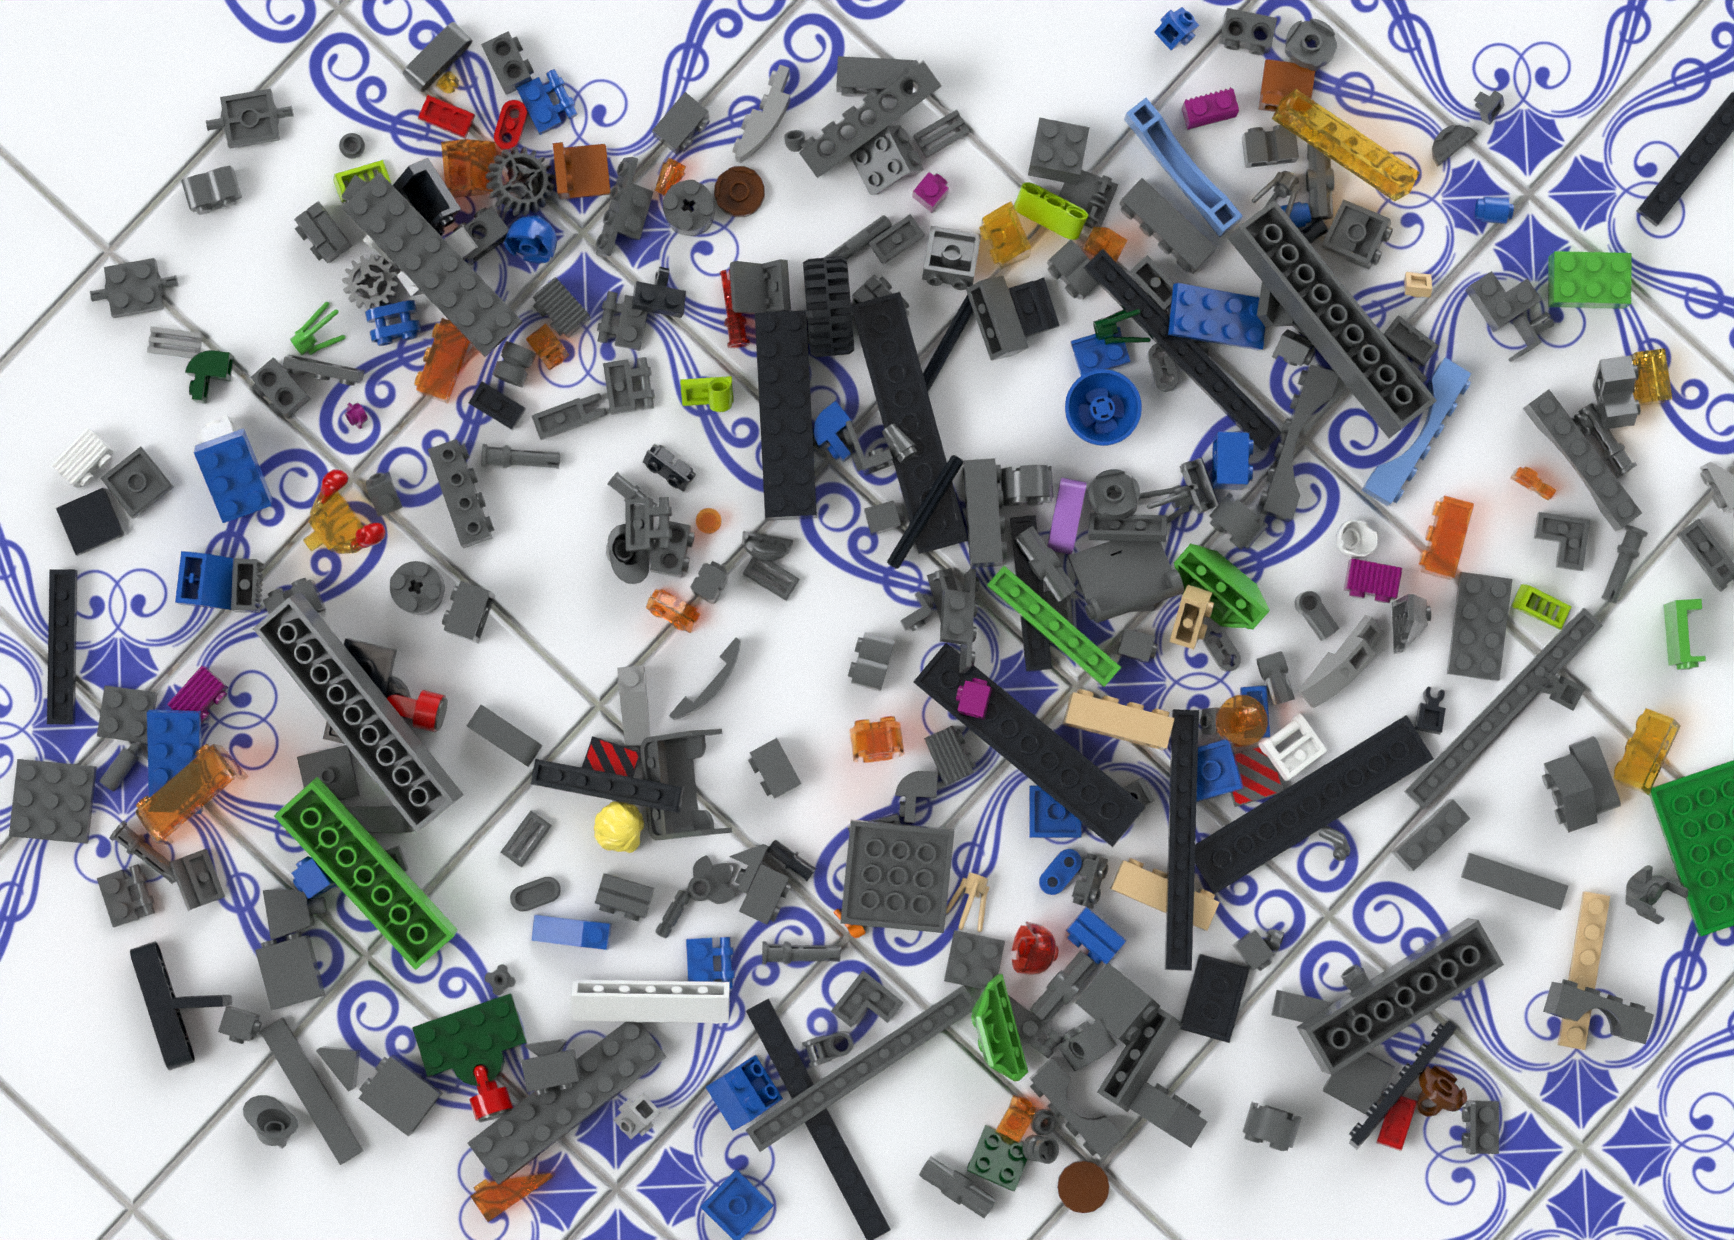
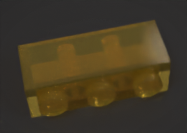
M1645 708L1644 713L1636 721V730L1633 736L1628 739L1625 745L1626 752L1622 760L1615 766L1614 779L1623 786L1649 795L1681 725L1671 717Z

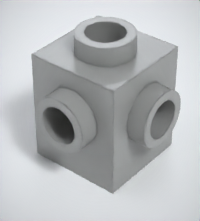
M643 1093L634 1102L629 1098L620 1106L618 1110L621 1113L614 1121L632 1139L638 1133L643 1136L654 1126L651 1121L661 1112Z

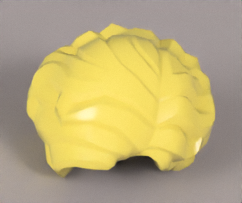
M613 801L606 805L595 817L594 837L597 843L607 851L634 852L640 845V832L644 828L642 814L634 804Z

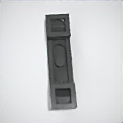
M737 637L719 656L726 663L724 668L694 703L686 696L669 715L673 720L683 718L697 711L708 703L724 686L738 659L741 641Z

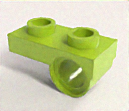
M732 376L680 379L682 406L709 404L710 409L715 412H725L731 409L732 403H734Z

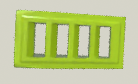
M383 160L334 174L333 182L341 203L346 201L341 197L346 190L343 182L347 180L349 184L354 175L365 181L363 174L367 173L371 181L375 177L373 170L377 169L378 174L381 173L391 183Z
M1525 584L1520 585L1511 605L1512 608L1559 630L1562 629L1572 607ZM1537 598H1540V601L1535 611L1532 610L1537 601ZM1547 602H1549V607L1544 616L1542 615V613L1546 607ZM1556 606L1560 607L1555 620H1552L1551 617Z

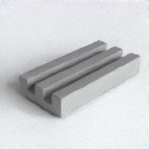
M150 327L151 335L148 341V353L192 359L201 352L202 333ZM157 334L196 339V343L157 338ZM155 344L195 348V352L155 348Z

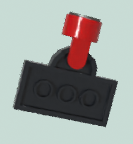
M345 638L344 646L402 718L413 719L414 728L434 733L441 729L448 703L445 695L422 690L418 700L411 698L408 687L404 682L392 675L397 650ZM326 722L323 739L345 744L329 723Z

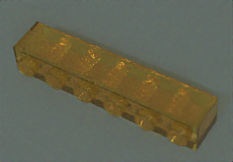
M1297 89L1281 99L1272 117V120L1394 202L1411 192L1420 173Z

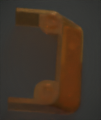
M203 745L195 753L197 757L154 795L151 797L147 795L136 804L138 809L135 811V814L156 844L171 845L174 841L170 835L235 778L245 780L249 777L222 745Z

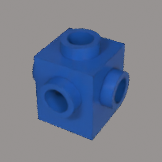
M1181 7L1175 12L1172 10L1168 11L1160 19L1162 24L1154 33L1170 50H1173L1180 44L1186 46L1196 36L1193 32L1199 27V24L1190 12Z

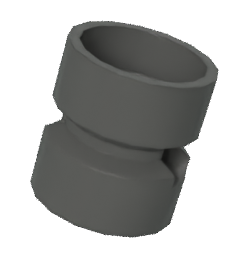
M506 341L501 351V356L504 360L497 361L492 375L509 384L523 388L528 376L525 368L531 367L537 354L520 345Z

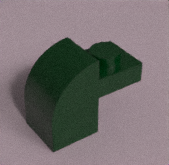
M207 350L198 353L189 361L185 373L195 377L194 380L190 381L189 395H192L193 401L207 404L210 379L231 382L234 356L230 352Z

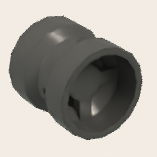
M1032 1134L1023 1143V1154L1028 1160L1050 1164L1057 1159L1059 1146L1053 1138Z

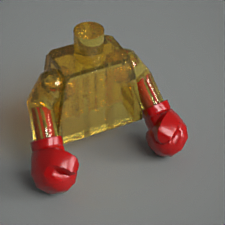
M333 469L325 474L320 488L321 491L311 508V518L308 522L315 531L303 539L311 552L324 544L329 551H335L338 554L357 553L363 548L379 544L385 537V528L381 523H371L364 526L342 494L338 492L348 483V475L342 470Z

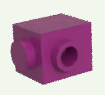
M928 172L913 190L912 197L932 213L948 195L949 187L946 186L948 182L937 173L933 175Z
M972 678V682L965 680L964 686H959L956 701H960L957 710L960 714L980 719L985 718L992 692L991 687L987 686V681Z

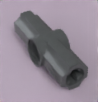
M1315 140L1307 143L1308 169L1306 171V190L1309 192L1311 219H1332L1334 170L1331 169L1330 141Z
M1033 526L1014 538L1021 551L1028 558L1029 566L1040 581L1043 580L1057 602L1062 601L1077 590L1062 569V563L1055 552L1046 546Z
M1080 950L1063 971L1060 970L1046 987L1047 990L1032 1005L1030 1010L1047 1024L1059 1009L1076 995L1081 988L1080 985L1095 970L1097 964Z
M930 1156L919 1173L922 1179L939 1188L946 1197L959 1205L963 1204L982 1218L987 1216L996 1202L993 1196L975 1186L972 1180L956 1170H951L932 1156Z

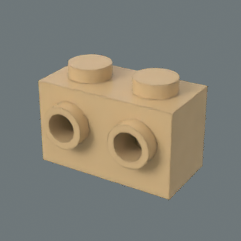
M1187 585L1181 598L1169 642L1194 650L1198 640L1204 639L1208 625L1204 624L1205 617L1210 618L1214 603L1210 602L1213 592Z

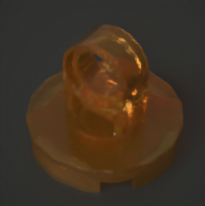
M1236 695L1227 699L1221 705L1215 717L1216 728L1220 736L1236 747H1248L1255 744L1265 735L1268 727V717L1263 705L1248 695Z

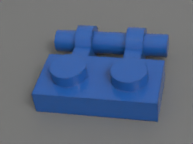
M555 69L546 73L550 82L544 86L540 78L537 77L516 88L539 135L562 124L558 116L559 114L565 112L569 119L578 115L574 108L575 102L572 97L568 96L564 88L565 83L562 77L558 76ZM555 91L560 102L553 106L548 94Z
M720 937V948H713L712 938L686 939L688 982H715V979H722V982H729L730 989H733L732 979L735 978V970H732L731 955H734V950L731 947L730 937ZM713 956H721L722 971H714Z

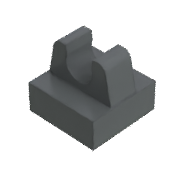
M1495 90L1490 96L1479 92L1474 99L1477 102L1475 106L1480 109L1481 120L1488 125L1493 122L1505 106L1503 95Z

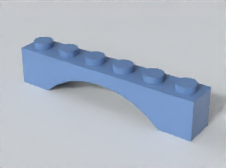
M1147 97L1126 113L1125 122L1219 237L1223 236L1241 221L1242 214L1229 198L1196 166Z
M1446 357L1439 363L1428 381L1429 392L1437 401L1428 408L1426 421L1418 438L1401 456L1377 466L1361 491L1386 506H1389L1392 502L1397 503L1404 493V490L1401 489L1402 485L1406 480L1410 482L1418 469L1414 467L1419 458L1424 460L1431 449L1428 443L1432 437L1437 438L1444 428L1441 422L1446 415L1450 417L1458 404L1454 401L1459 393L1464 395L1469 388L1471 382L1468 379L1472 373Z

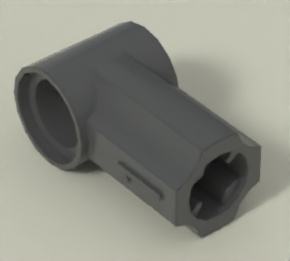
M1306 591L1296 597V610L1303 615L1320 641H1323L1340 629L1316 592ZM1305 596L1311 597L1314 601V606L1311 610L1305 609L1302 605Z
M1279 651L1257 658V666L1261 678L1266 682L1273 706L1294 700L1295 697L1287 675L1288 666L1283 652Z

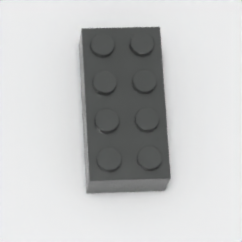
M995 458L964 460L963 479L970 568L1001 566L1003 560H1006L1007 544L1006 542H1001V534H1004L1005 518L999 515V509H1002L1003 491L997 489V483H1000L1002 479L1001 465H996Z

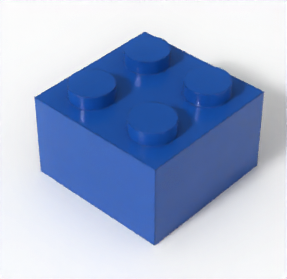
M1217 432L1213 437L1212 486L1214 489L1243 490L1252 481L1253 465H1249L1250 455H1253V440H1249V433Z

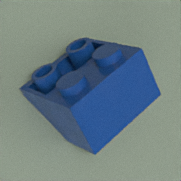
M181 551L175 603L231 610L233 558Z
M756 1055L706 1086L707 1091L732 1131L749 1123L783 1099Z

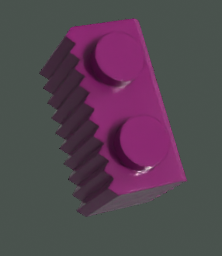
M1231 87L1229 90L1226 88L1224 91L1220 90L1219 93L1215 91L1214 94L1210 92L1209 95H1200L1199 98L1196 96L1194 99H1185L1181 108L1187 130L1235 118L1239 113L1235 92Z
M1352 558L1348 562L1344 591H1349V596L1364 599L1365 595L1375 596L1374 601L1390 603V599L1395 600L1398 597L1403 568Z
M201 666L167 705L173 710L201 711L202 724L209 717L210 713L208 710L214 703L219 705L227 696L225 691L228 689V686L207 667Z

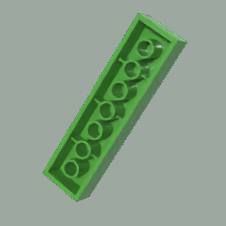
M318 777L312 780L274 815L278 822L415 970L455 936L458 929Z

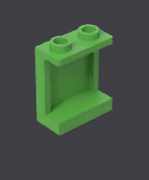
M1702 599L1675 600L1663 604L1668 666L1676 665L1677 670L1699 667L1700 662L1706 661V656H1691L1687 613L1701 610Z

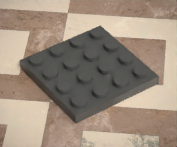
M851 819L840 923L944 933L954 829Z

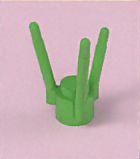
M325 302L295 332V336L290 339L301 355L306 352L312 355L318 350L346 338L345 335H341L314 345L317 339L313 334L339 313L335 309L313 328L308 329L329 306V302Z

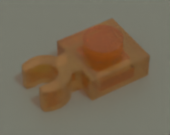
M1526 466L1515 469L1510 479L1531 492H1536L1546 500L1553 497L1556 489L1541 482L1542 480L1537 477L1538 473Z

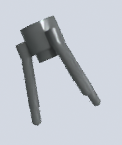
M1289 171L1278 172L1274 179L1252 198V202L1256 203L1274 187L1275 193L1265 207L1272 201H1276L1279 196L1282 198L1290 196L1285 212L1290 217L1296 196L1301 189L1298 186L1299 179Z
M1177 485L1168 489L1140 493V499L1169 494L1168 498L1147 505L1148 509L1171 503L1174 509L1179 508L1167 517V524L1181 514L1189 512V506L1195 504L1190 492L1191 488L1188 485L1183 487Z

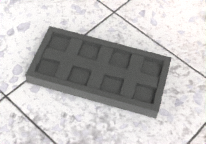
M1460 572L1447 674L1500 681L1513 579Z

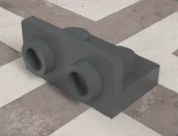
M1467 1100L1466 1106L1462 1107V1121L1466 1122V1133H1462V1148H1466V1153L1470 1155L1499 1154V1101Z

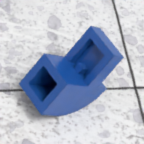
M834 401L816 418L814 438L819 449L828 443L830 446L827 450L835 460L840 458L844 463L851 457V452L837 435L846 429L845 422L851 421V419L840 405Z

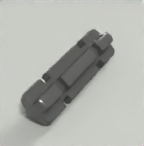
M683 890L677 892L674 897L675 901L671 902L662 918V924L659 923L655 930L656 934L663 938L669 936L672 931L671 927L675 926L684 910V904L687 905L691 898L689 893Z

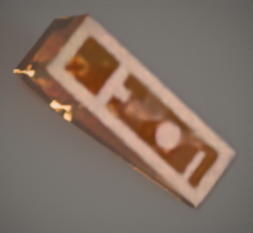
M553 1171L511 1176L500 1186L495 1180L488 1182L485 1179L473 1187L476 1192L470 1197L487 1222H489L553 1178L555 1174Z

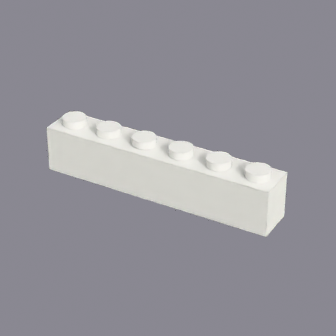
M573 980L571 994L572 1021L729 1023L730 984L729 982Z

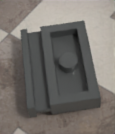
M207 849L169 863L188 911L225 897Z

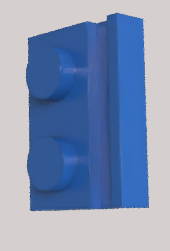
M1119 326L1117 327L1118 333L1114 334L1113 337H1122ZM1095 334L1070 342L1080 376L1093 370H1108L1131 362L1125 343L1105 345V341H1098Z

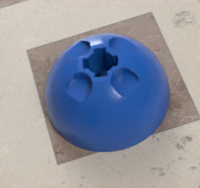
M1099 369L1085 373L1072 384L1066 396L1065 414L1070 428L1079 438L1093 445L1108 446L1123 441L1135 430L1141 417L1142 404L1137 388L1126 376L1113 370Z

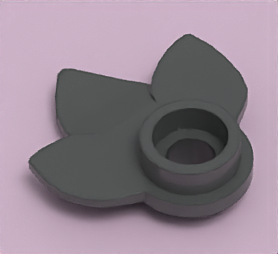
M707 855L697 860L693 866V878L688 884V893L691 898L696 901L708 899L715 904H723L732 900L736 894L727 884L732 877L733 866L725 863L712 865ZM703 883L706 890L704 893L696 891L697 884Z

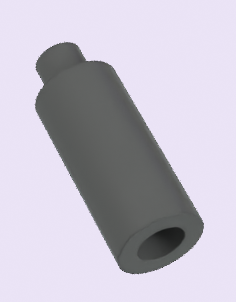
M135 742L128 749L124 747L99 781L115 792L138 761L139 757L137 754L142 747Z

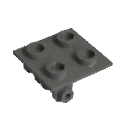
M1081 169L1078 185L1064 183L1059 197L1085 210L1088 217L1084 226L1100 231L1119 184L1111 182L1112 178L1103 175L1099 177Z

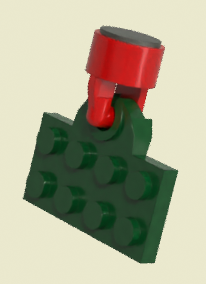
M511 993L412 1027L427 1077L453 1069L460 1080L477 1087L479 1094L469 1099L476 1121H479V1123L490 1121L511 1112L513 1106L507 1087L498 1088L496 1078L503 1071L505 1063L503 1052L528 1043Z

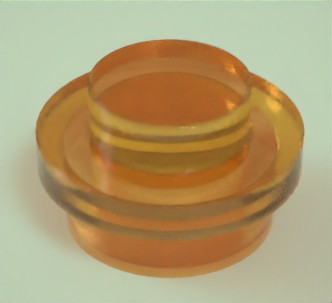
M702 509L696 516V525L703 533H715L721 526V516L715 509Z

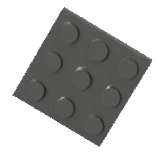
M17 759L9 836L88 844L97 766Z

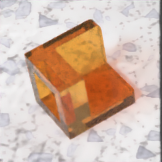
M1093 227L1083 250L1095 256L1100 250L1104 249L1116 262L1127 239L1107 227Z

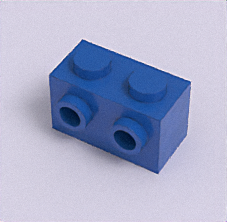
M309 856L296 864L297 869L291 873L294 877V885L300 892H304L308 899L323 895L336 886V883Z

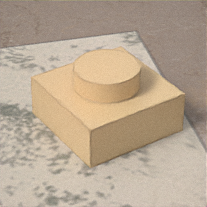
M1406 272L1404 278L1405 295L1417 298H1430L1432 293L1431 275Z

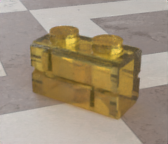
M1665 349L1640 351L1630 355L1632 364L1638 368L1639 377L1638 380H1635L1633 395L1634 399L1639 401L1640 406L1666 403L1672 400Z

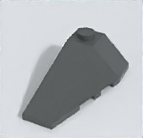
M1407 594L1392 602L1394 654L1402 653L1428 626L1427 621H1431V607L1427 606L1426 599L1414 594Z

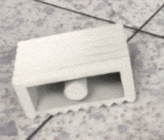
M86 428L51 466L74 487H85L93 480L94 476L92 474L99 467L102 469L111 461L112 457L110 455L114 451L92 430Z

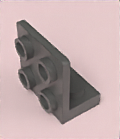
M851 421L845 422L847 429L843 430V434L848 447L853 446L856 453L852 454V458L857 471L863 470L866 476L893 465V458L889 449L885 451L883 448L875 449L868 453L869 457L865 458Z

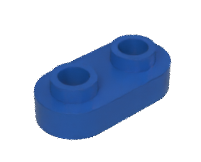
M1065 849L1058 853L1039 878V886L1044 893L1056 895L1066 887L1081 868L1082 860L1079 853L1072 849ZM1066 857L1073 859L1074 863L1071 867L1065 866L1064 860ZM1050 877H1055L1057 879V885L1055 887H1050L1048 885V879Z

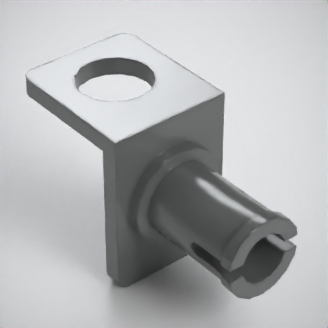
M1544 312L1531 322L1527 320L1524 314H1521L1512 321L1527 347L1508 359L1510 362L1542 343L1537 335L1554 326L1553 319L1543 323L1551 317L1549 313Z

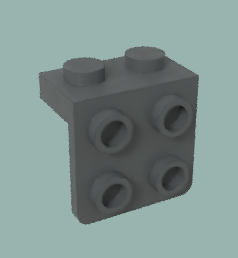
M901 125L886 127L850 154L857 171L871 195H877L905 176L917 175L924 170L919 154L913 150L909 142V135Z
M779 259L763 264L742 261L730 263L732 309L734 312L755 314L791 311L788 260Z

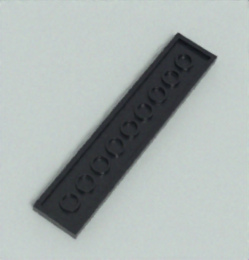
M900 292L853 304L851 305V310L883 427L885 429L891 424H895L916 444L915 449L917 453L903 463H900L898 459L895 460L892 455L909 522L911 523L947 464L902 296ZM953 483L950 484L915 541L918 554L968 541Z
M945 643L913 683L1113 848L1146 807L977 667H971L965 674L959 673L960 653ZM972 678L987 681V686L992 689L984 719L960 714L957 711L960 701H956L959 686H964L965 680L972 682Z
M1405 715L1196 843L1195 865L1212 893L1216 894L1434 758L1408 716Z

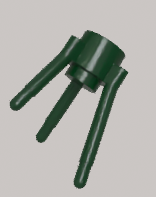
M1123 309L1110 316L1093 321L1096 338L1098 341L1104 340L1105 345L1111 343H1148L1151 341L1149 337H1113L1114 334L1118 333L1116 323L1140 314L1139 309L1128 313Z

